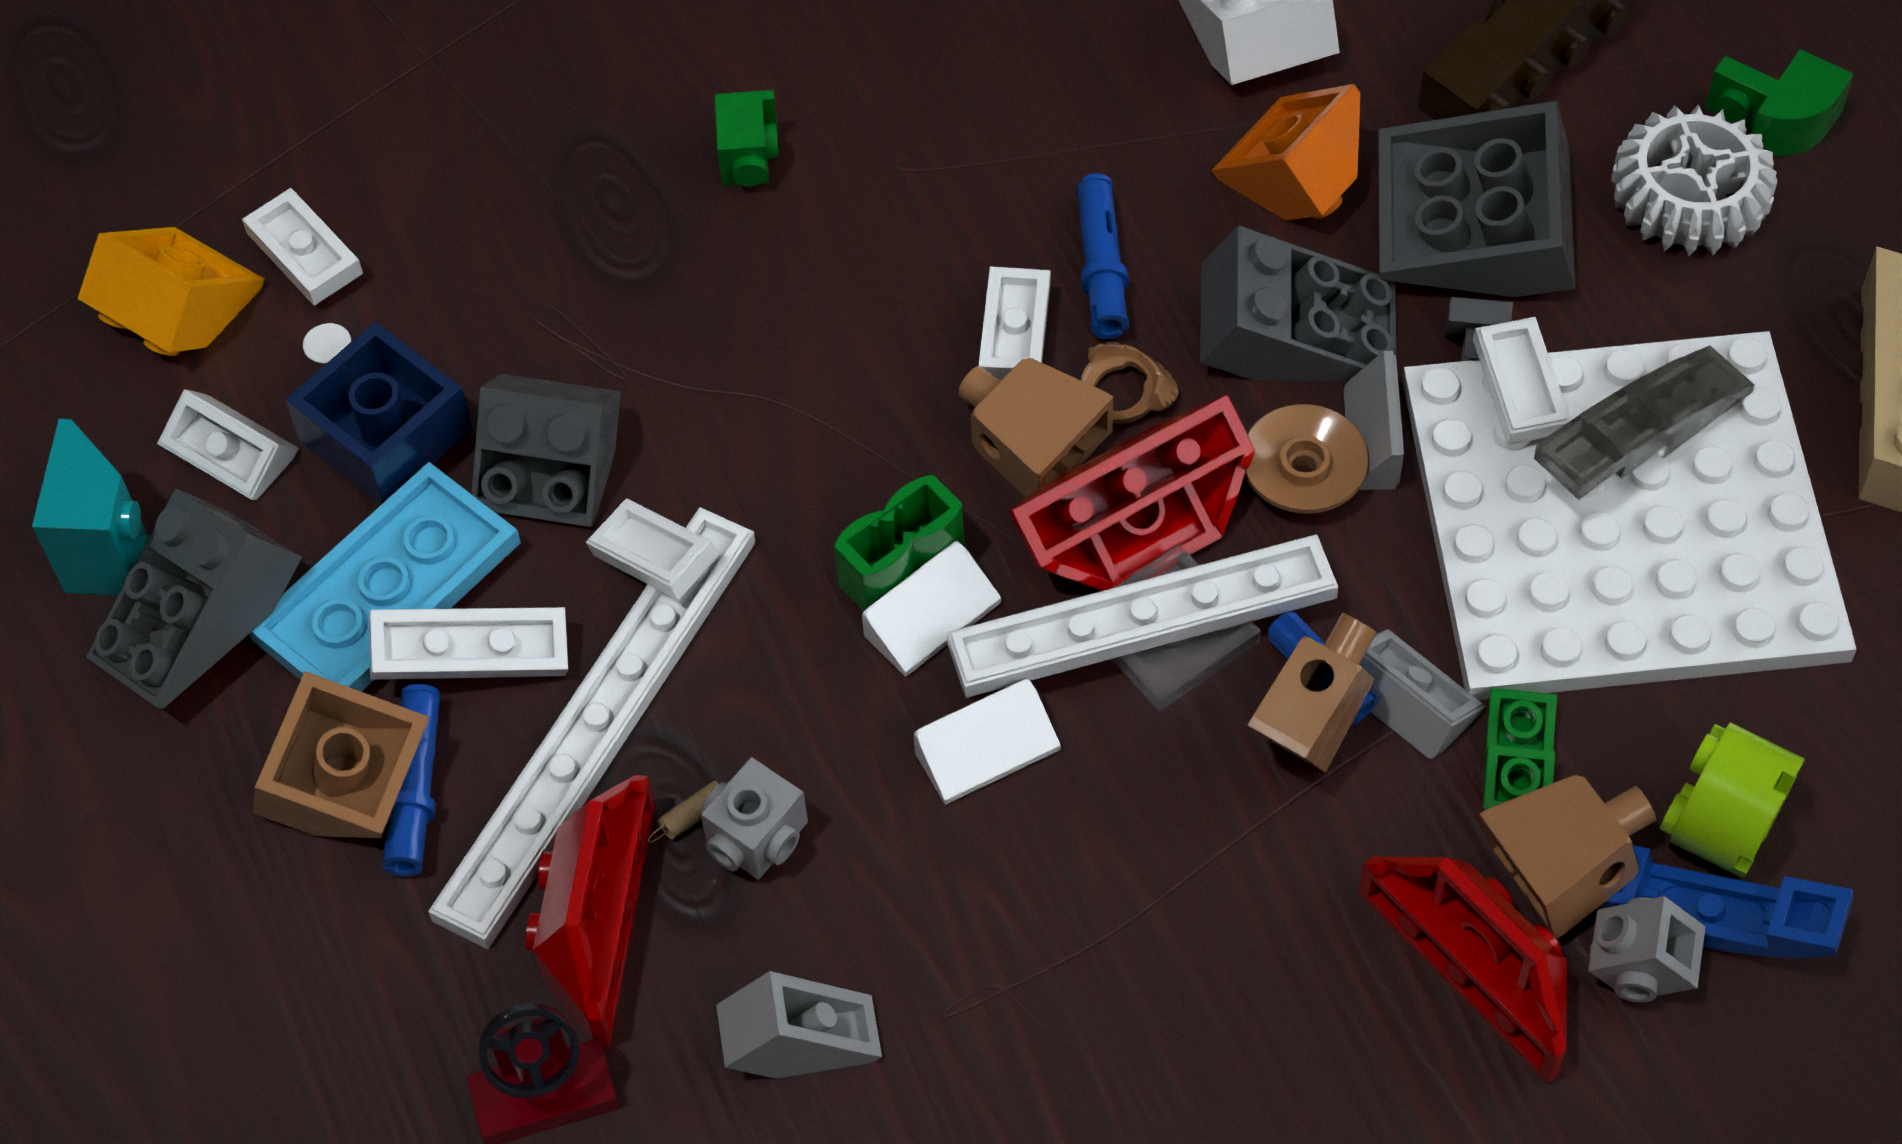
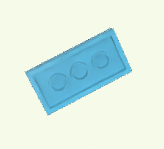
M428 462L284 592L273 613L249 633L250 638L300 680L304 671L362 692L374 681L370 680L368 626L370 610L451 609L521 543L518 530Z

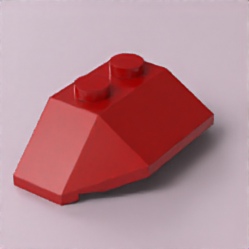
M1228 394L1155 425L1046 483L1011 508L1009 513L1037 568L1100 592L1145 580L1222 538L1238 498L1245 471L1250 467L1255 454V449Z
M632 776L590 800L558 827L553 852L544 851L540 861L538 886L540 891L545 892L541 912H531L526 930L527 952L534 953L544 982L588 1038L592 1040L600 1037L603 1048L608 1049L610 1048L647 853L648 838L650 837L655 810L649 776Z
M1373 856L1365 862L1362 868L1358 894L1547 1085L1556 1079L1566 1053L1567 958L1563 956L1562 948L1552 933L1541 925L1536 924L1533 926L1514 907L1513 899L1505 887L1491 877L1485 879L1470 863L1448 857Z

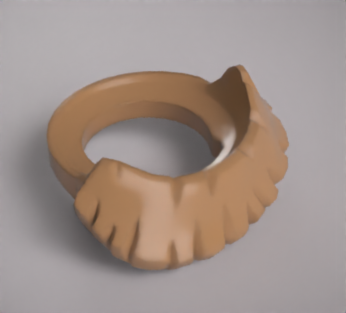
M1119 342L1100 343L1096 347L1089 348L1088 359L1090 363L1084 369L1081 381L1096 387L1100 379L1106 374L1116 370H1123L1130 366L1138 369L1147 377L1141 399L1129 409L1113 411V424L1131 423L1143 418L1152 410L1163 411L1171 404H1174L1178 397L1176 381L1172 379L1171 373L1165 370L1160 363L1154 361L1153 358L1147 356L1144 352Z

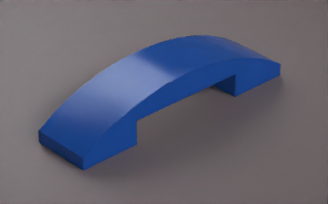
M1633 846L1639 869L1636 877L1593 911L1597 913L1599 909L1627 904L1633 898L1665 896L1706 926L1703 947L1756 956L1815 958L1835 956L1837 954L1854 894L1853 889L1784 876L1781 887L1776 888L1657 864L1653 862L1650 849Z

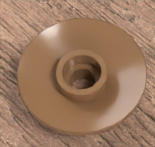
M1295 404L1281 407L1260 418L1247 434L1255 449V454L1250 467L1245 471L1246 479L1262 499L1282 510L1311 514L1334 509L1351 499L1360 489L1366 477L1368 450L1363 436L1352 422L1331 409L1310 404ZM1305 466L1313 471L1300 472L1295 470V468Z

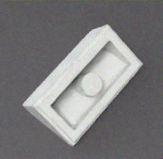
M186 389L183 390L157 442L160 446L251 500H257L294 459L299 449L213 397Z
M954 541L863 612L864 637L907 677L948 645L947 632L972 626L1002 603V599L968 550L958 541Z
M1028 678L923 726L914 733L915 755L945 805L1061 750V744L1039 695Z

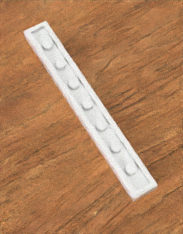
M699 507L686 528L712 541L719 556L679 600L650 585L646 586L429 909L428 913L432 922L486 949L490 948L538 875L543 852H553L558 827L582 808L755 545L754 531Z

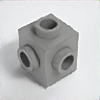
M753 757L746 762L729 783L721 782L710 792L703 804L701 814L707 843L706 849L710 855L725 868L736 871L740 867L758 880L773 863L780 865L792 854L800 838L799 832L808 823L804 792Z
M1665 896L1633 898L1627 904L1599 909L1596 915L1593 942L1590 947L1588 971L1612 987L1619 997L1632 1002H1650L1658 995L1698 988L1706 926Z

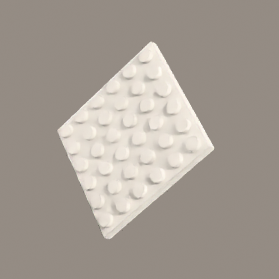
M1770 331L1548 353L1571 420L1569 432L1507 445L1480 360L1404 367L1402 384L1465 690L1476 699H1489L1491 688L1553 693L1852 662L1857 649Z

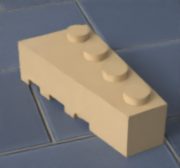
M1876 246L1861 289V307L1864 308L1861 330L1863 377L1860 382L1862 426L1859 435V499L1902 512V254Z

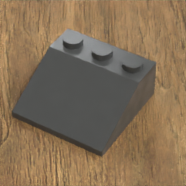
M1557 101L1379 129V269L1382 280L1508 297H1521L1575 289L1569 143Z

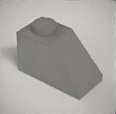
M769 971L716 1004L725 1068L779 1079L874 1063L882 1058L872 995Z

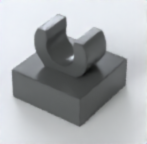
M1458 297L1450 298L1446 313L1444 337L1463 338L1461 361L1479 360L1473 342L1475 328L1510 322L1512 319L1513 302Z

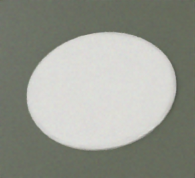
M334 323L321 324L306 334L303 341V350L309 359L318 363H327L351 343V337L349 332L341 325Z

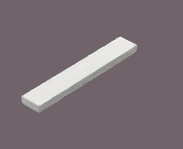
M1316 534L947 632V644L965 698L1009 687L1023 679L1035 680L1337 599L1338 585Z

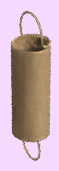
M715 780L681 804L659 817L657 822L660 828L650 835L648 842H654L665 834L673 840L701 821L703 804L718 783ZM659 829H662L664 831V834H662L660 837L656 838L655 840L649 841L651 836L654 833H656Z

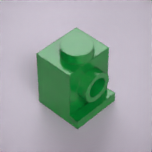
M774 90L715 94L717 151L722 186L742 185L752 187L769 183L768 159H779L778 124Z

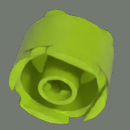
M1732 722L1728 724L1726 729L1715 724L1710 734L1707 733L1689 768V770L1700 775L1696 785L1693 786L1687 782L1685 783L1680 794L1677 793L1670 805L1660 829L1672 835L1670 843L1744 879L1755 860L1754 857L1761 843L1765 841L1788 796L1805 758Z

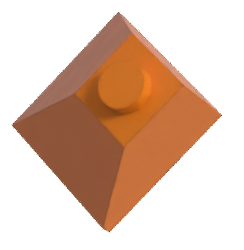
M1355 84L1280 97L1211 171L1217 180L1285 221L1309 217L1319 220L1330 215L1341 205L1343 201L1341 195L1357 179L1360 120L1359 90Z

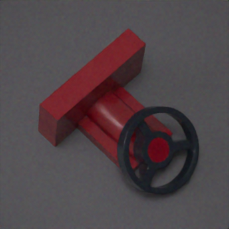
M540 1003L518 1004L497 1014L485 1027L478 1049L482 1071L466 1076L484 1144H502L620 1109L600 1037L578 1043L577 1034L572 1023L559 1010ZM520 1017H543L499 1030L506 1023ZM561 1027L567 1032L571 1046H566ZM488 1048L493 1050L499 1067L491 1069L487 1061Z

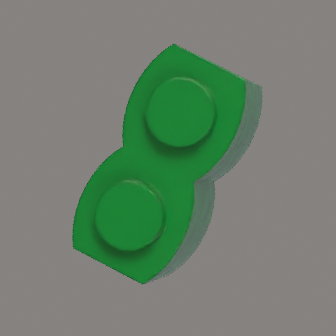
M934 475L920 477L904 485L890 498L884 510L873 512L857 519L838 537L834 545L838 586L864 612L869 606L951 543L958 541L964 545L962 502Z

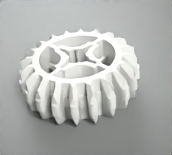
M1699 104L1691 114L1684 115L1675 105L1667 113L1666 118L1652 112L1649 119L1645 121V125L1634 124L1627 140H1623L1622 145L1617 150L1616 164L1611 175L1612 188L1615 190V208L1625 210L1626 226L1641 225L1640 231L1643 241L1654 236L1662 238L1664 251L1674 243L1684 245L1688 256L1696 250L1697 246H1704L1714 256L1717 250L1721 248L1722 242L1736 249L1739 242L1743 240L1744 235L1753 236L1755 231L1760 228L1762 220H1765L1766 215L1770 213L1777 185V171L1773 170V152L1763 150L1762 134L1745 135L1747 131L1745 119L1733 124L1726 122L1723 109L1714 117L1703 115ZM1735 193L1732 196L1726 198V194Z

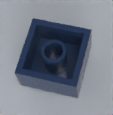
M376 321L285 399L299 441L380 505L428 462L431 464L437 462L473 429L462 387Z

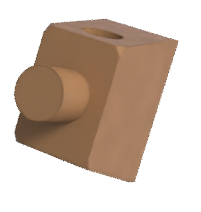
M1033 358L1022 359L1002 380L982 367L976 366L965 376L958 391L960 398L975 407L971 414V435L974 448L1025 498L1046 483L1080 466L1113 432L1114 397Z
M1342 613L1324 645L1310 637L1304 636L1297 644L1252 716L1248 726L1268 741L1325 773L1373 684L1374 678L1359 663L1377 632L1357 619ZM1327 674H1334L1332 684L1327 689L1317 692V685L1321 678Z
M1579 775L1570 776L1479 813L1490 850L1545 927L1556 939L1566 934L1636 877L1639 869L1633 844L1629 836L1656 821V815L1651 804L1637 786H1633L1604 803L1586 778Z

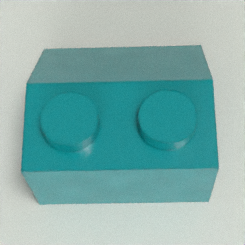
M59 419L32 528L64 593L118 596L125 584L129 571L137 562L150 535H147L141 522L140 506L137 501H132L122 476L71 419Z

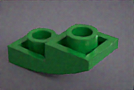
M1491 688L1486 726L1482 812L1488 808L1553 784L1555 763L1553 744L1557 694Z

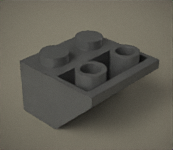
M500 374L481 386L472 495L496 513L592 527L595 524L616 450L621 391Z

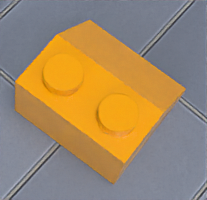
M176 227L107 232L98 234L77 299L99 311L98 317L103 322L117 328L129 329L143 337L144 345L150 350L163 355L176 356L180 351L207 348L261 290L265 279Z

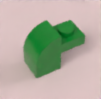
M1801 49L1779 80L1724 56L1714 71L1705 109L1715 114L1723 109L1725 120L1731 123L1745 119V127L1752 131L1751 134H1762L1763 150L1773 152V156L1795 155L1813 148L1827 135L1843 110L1854 73Z

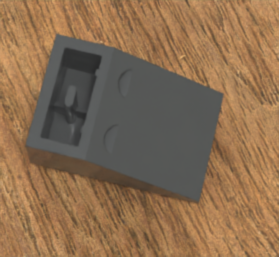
M1239 225L1202 262L1200 363L1256 381L1347 383L1383 351H1393V355H1396L1397 360L1394 281L1382 280L1380 274Z
M175 488L165 509L158 516L155 528L137 562L129 571L125 584L105 622L98 629L95 641L86 658L155 707L164 709L273 613L302 557L230 511Z

